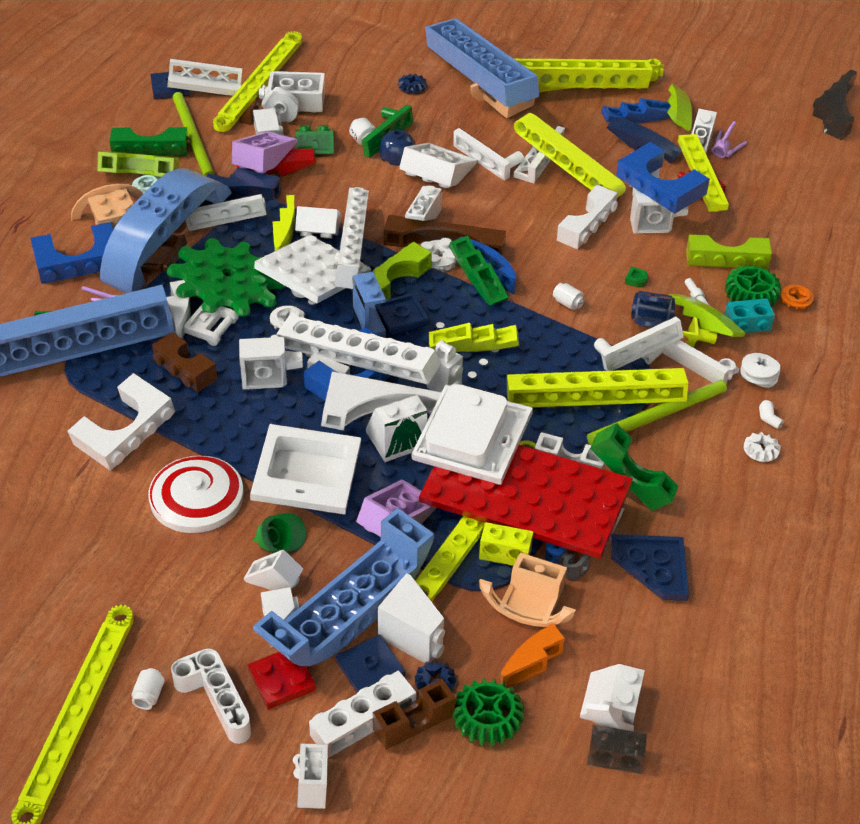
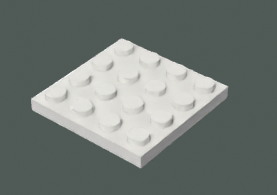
M308 235L255 261V269L315 303H319L345 289L334 286L340 251L318 240L315 236ZM360 261L358 274L371 272V268Z

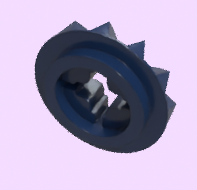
M409 73V75H403L402 78H399L398 87L407 93H418L426 88V79L422 75L417 76V74L411 75Z
M437 660L434 663L426 661L424 666L418 667L415 675V685L418 690L430 685V683L438 681L439 679L431 682V676L435 677L440 673V679L444 680L452 692L456 685L454 669L449 668L447 662L441 664Z

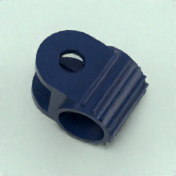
M644 291L636 292L632 305L631 319H634L636 324L655 327L674 317L675 298H672L671 295Z

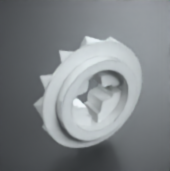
M281 306L272 311L270 323L274 325L275 330H278L289 315L304 317V315L297 307Z
M761 431L758 435L752 433L750 437L745 439L744 451L754 460L769 462L776 459L780 454L781 446L778 444V439H772L771 434L766 436ZM760 443L764 444V447H766L764 451L763 448H761V445H759Z

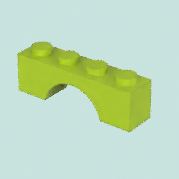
M101 151L98 152V171L162 177L170 171L179 169L180 158Z
M689 235L686 248L689 266L732 268L741 266L744 268L745 265L749 267L755 265V267L760 268L762 266L763 269H768L772 255L769 238L749 237L743 245L728 247L716 243L709 235Z
M412 242L372 271L386 300L390 299V282L403 276L419 278L432 268V252Z

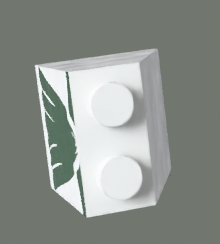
M418 395L374 410L366 427V432L384 462L413 452L427 423V409Z

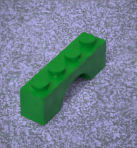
M117 127L111 129L109 143L111 152L155 156H187L189 140L187 127H168L164 132L155 136H141L134 133L131 127Z
M618 423L596 434L590 449L612 472L632 478L630 489L651 511L673 502L679 486L664 470L653 471L646 469L632 459L629 453L632 438Z

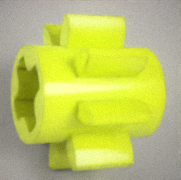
M649 59L648 61L653 70L650 81H656L659 76L663 77L664 65L658 59Z

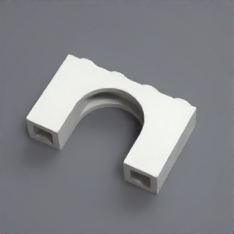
M134 373L117 387L122 401L139 412L133 423L123 429L110 431L102 429L84 416L68 430L73 445L110 471L119 465L133 450L137 449L148 436L152 435L166 420H169L175 413L170 397Z

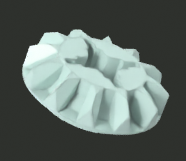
M144 175L135 179L132 186L145 193L159 177Z

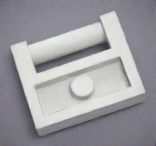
M201 305L183 326L184 333L206 340L210 345L216 346L220 341L221 335L231 324L238 320L239 315L234 310L223 306L219 307L214 313H207L202 310ZM221 317L225 318L214 332L210 331Z

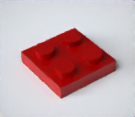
M280 652L247 664L248 671L267 709L316 690V684L307 667L294 664Z

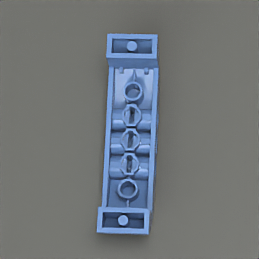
M186 168L175 169L160 177L125 212L116 224L103 254L100 269L101 282L124 293L140 290L146 284L141 266L205 199L215 204L222 203L231 194V190L221 182Z
M399 508L395 509L381 521L380 542L288 618L283 620L271 611L253 626V630L291 662L299 666H311L329 659L351 643L378 619V606L406 573L411 575L413 579L415 578L432 546L434 533Z

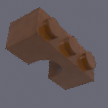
M174 332L169 333L152 344L154 361L159 366L162 365L172 376L179 378L186 387H190L198 393L217 380L216 364L202 353L189 358L187 342Z
M440 679L419 689L418 699L406 708L401 709L397 701H394L372 712L373 731L386 750L452 718L456 706V698L444 680Z

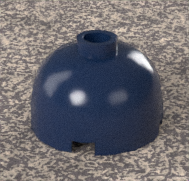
M390 131L380 141L379 156L382 161L384 159L389 161L390 165L400 166L404 148L416 145V142L405 131Z

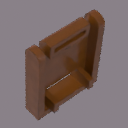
M171 235L162 245H172V247H159L141 266V270L143 272H163L164 270L167 272L168 267L171 264H175L178 260L179 250L186 246L185 236Z

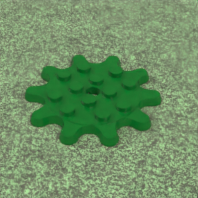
M209 238L205 243L204 250H195L184 246L179 250L178 256L186 263L171 264L167 269V274L170 277L185 281V283L177 287L176 295L181 298L192 296L201 298L204 301L202 310L207 313H214L221 306H229L233 308L237 315L245 317L250 315L249 305L252 303H260L266 307L276 306V296L269 290L284 289L286 287L254 268L255 261L262 257H255L250 254L251 247L247 242H240L236 247L229 248L222 246L217 239Z

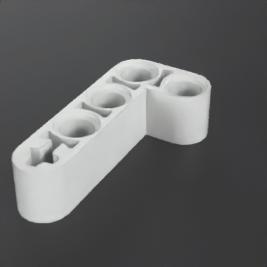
M204 649L178 659L172 664V677L177 691L186 693L204 687L229 740L240 744L250 738L249 714L219 654L215 650Z

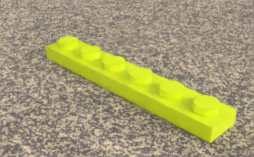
M679 135L678 143L690 171L695 169L710 178L707 194L702 197L708 211L728 210L729 203L698 135Z

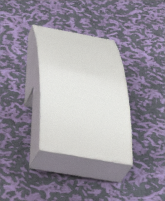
M597 699V704L586 703L585 709L588 715L599 728L610 734L633 736L634 725L624 722L625 718L622 717L623 710L613 707V702Z

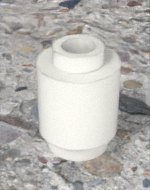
M559 283L553 291V297L556 298V301L573 311L581 308L585 301L584 293L567 283Z
M149 668L140 672L131 694L134 706L149 710L157 703L165 682L164 677L158 670Z

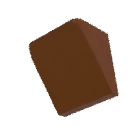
M255 100L240 120L241 123L248 125L254 123L253 110H259L258 100Z

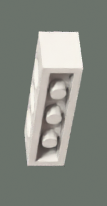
M399 670L391 675H385L374 685L362 688L351 698L341 700L330 710L315 715L309 721L310 736L316 744H328V759L374 732L372 712L394 701H397L401 709L406 708L416 701V692Z

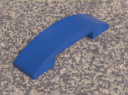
M470 239L475 250L479 249L486 263L491 264L503 288L512 295L515 294L517 277L510 263L494 249Z

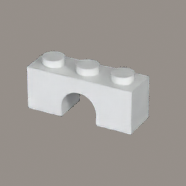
M540 433L534 449L600 469H606V464L590 449L591 445L586 444L583 453L573 454L563 447V438Z

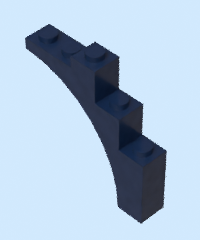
M239 167L229 178L209 173L207 177L223 183L231 190V194L224 202L262 194V198L265 201L277 200L281 194L280 177ZM205 199L198 207L212 205L215 203H212Z

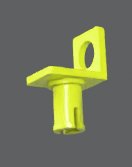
M693 317L688 332L683 331V336L688 338V341L685 343L694 348L696 341L714 345L717 339V332L700 329L697 317Z

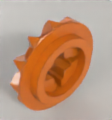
M788 285L782 289L780 298H782L783 304H787L788 308L795 307L796 310L798 308L805 310L806 307H811L814 295L804 286Z

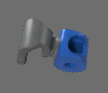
M546 543V561L567 567L566 578L568 580L577 581L587 572L589 568V555L585 554L576 564H572L574 562V554H568L567 548Z

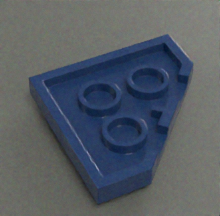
M611 534V559L662 600L688 601L689 590L683 537Z

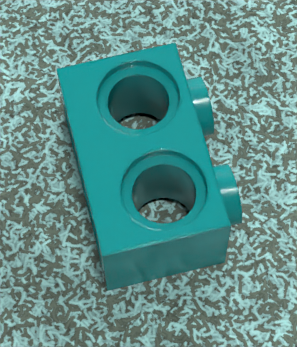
M767 298L727 302L724 313L745 333L771 331L775 317Z

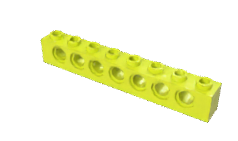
M515 59L538 76L539 87L648 88L653 71L648 60Z
M684 368L507 375V398L509 402L528 407L686 402L689 383Z

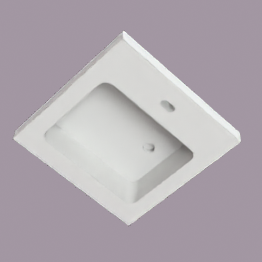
M460 384L445 385L411 454L412 460L501 485L532 416V407L509 402L501 395Z
M270 424L251 489L250 500L345 514L361 438Z

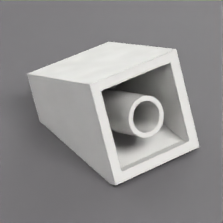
M406 573L378 606V635H381L385 642L423 663L426 661L431 663L435 658L438 659L444 651V618L412 576Z

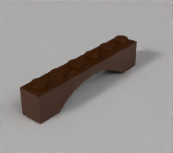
M388 215L384 227V245L403 248L412 242L419 244L441 240L442 238H449L451 241H455L460 237L468 236L469 239L489 246L502 256L505 248L506 231L432 220L422 221L395 215Z

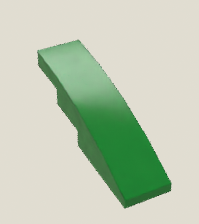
M468 236L450 242L449 248L460 267L489 306L509 298L490 263H486L479 249L475 250Z

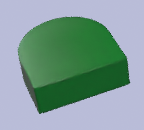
M631 266L624 284L633 287H643L647 284L648 274L642 269Z

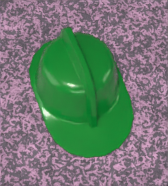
M293 513L272 515L265 518L258 526L253 542H258L261 549L266 552L294 551L304 544L306 527L299 516Z

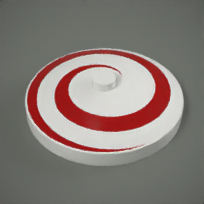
M209 456L185 457L168 464L156 474L149 488L150 507L157 520L172 530L184 533L206 532L226 524L238 513L244 498L242 479L236 469L221 459Z

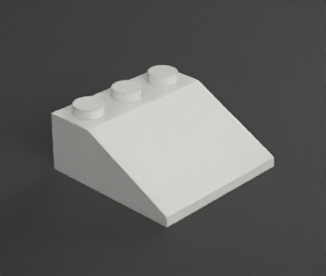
M423 143L404 148L399 169L406 171V175L414 177L417 175L422 177L423 181L431 183L434 181L439 183L440 187L450 188L459 184L475 166L477 159L431 143Z

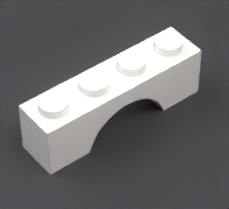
M596 185L587 195L586 210L589 213L580 216L568 215L558 225L557 241L575 249H578L583 243L585 244L589 236L597 231L599 225L602 222L604 223L611 212H615L617 209V192Z

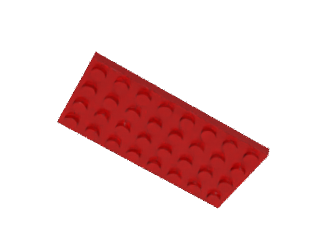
M519 444L501 485L434 466L419 495V502L484 523L533 531V538L601 559L632 485V478Z

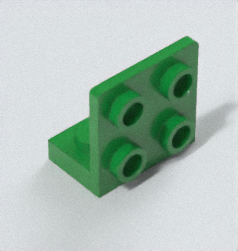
M304 125L296 129V149H313L315 154L334 153L333 128H329V125H318V129H311L310 125Z

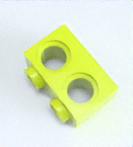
M485 522L480 540L479 559L514 566L520 553L531 554L533 531Z

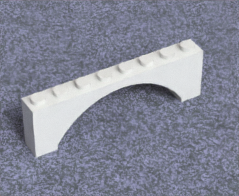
M332 372L321 426L344 430V426L363 415L374 412L376 408L418 395L426 407L427 413L431 414L441 392Z

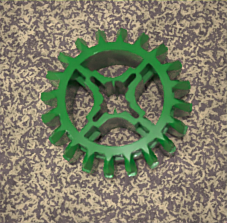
M745 265L744 268L738 266L737 269H732L725 283L726 297L730 298V302L767 298L771 307L780 298L782 289L780 279L776 277V273H770V269L765 270L762 266L759 268L755 267V265L752 267Z
M483 678L482 683L473 680L471 686L465 684L463 692L458 691L456 695V706L452 714L456 729L461 730L462 737L469 736L471 743L479 740L481 747L485 742H489L491 747H493L495 741L503 745L505 738L512 740L514 733H518L523 722L524 706L521 703L520 694H515L514 687L506 689L505 681L500 685L497 684L495 678L492 682H487ZM470 706L474 708L475 712L472 717L467 711ZM504 707L509 713L506 718L502 716L501 712Z

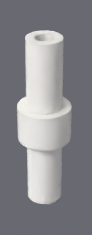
M691 278L686 279L684 283L691 292L690 296L709 305L704 298L705 294L701 288H698Z

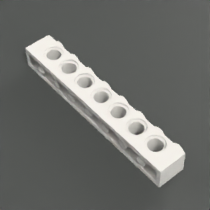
M349 187L334 285L337 287L353 289L352 276L358 275L369 190H364L361 187Z
M289 315L277 332L278 337H284L286 349L310 355L317 353L337 362L424 384H429L441 365L435 350L430 347H421L409 342L404 343L392 338H383L375 334H367L355 329L350 330L338 325H329L301 316Z

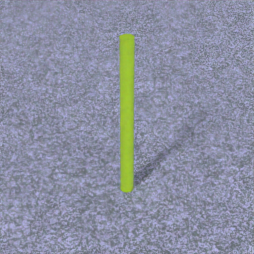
M176 92L173 94V101L183 126L187 127L188 139L202 175L214 174L182 93Z
M719 380L689 392L686 402H665L616 423L627 433L724 393L727 390V386L723 380ZM616 423L587 434L588 443L592 445L598 432Z

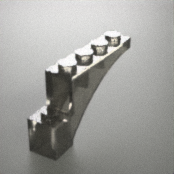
M854 70L848 71L845 75L843 74L837 82L832 84L831 88L825 90L823 95L816 98L813 103L814 111L812 116L823 120V133L839 140H843L851 133L855 118L851 116L846 104V95L853 88L857 72Z

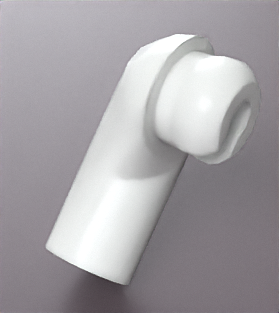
M769 400L762 401L759 406L761 420L776 429H780L784 420L774 415L775 407L773 402Z

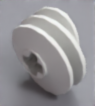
M752 353L743 358L740 373L747 381L764 388H770L778 382L780 364L769 355Z

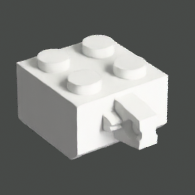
M634 188L630 215L633 234L669 233L672 230L673 218L688 215L689 208L687 206L674 214Z
M284 337L239 339L243 389L284 387L287 384L286 370L303 367L302 352L285 351Z

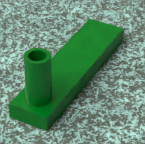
M405 105L400 110L384 107L381 110V117L387 120L361 140L364 156L370 158L378 152L380 141L388 132L394 130L404 131L414 123L412 106Z

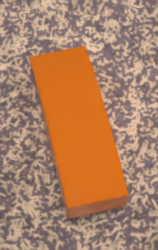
M554 623L527 639L507 661L500 676V684L505 681L506 689L546 671L548 659L563 653L564 637Z

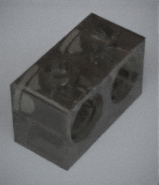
M593 725L587 765L641 774L645 758L647 734Z

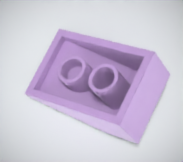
M266 131L232 141V164L238 165L239 168L254 169L255 172L266 173L267 170L273 169L296 145L297 139Z
M400 480L365 497L356 522L364 526L367 531L381 537V521L395 509L399 508L422 524L437 507L419 502L421 490L404 480Z

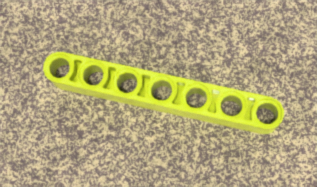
M528 113L514 123V129L518 135L590 190L599 185L617 192V198L625 193V184L619 178L536 115Z

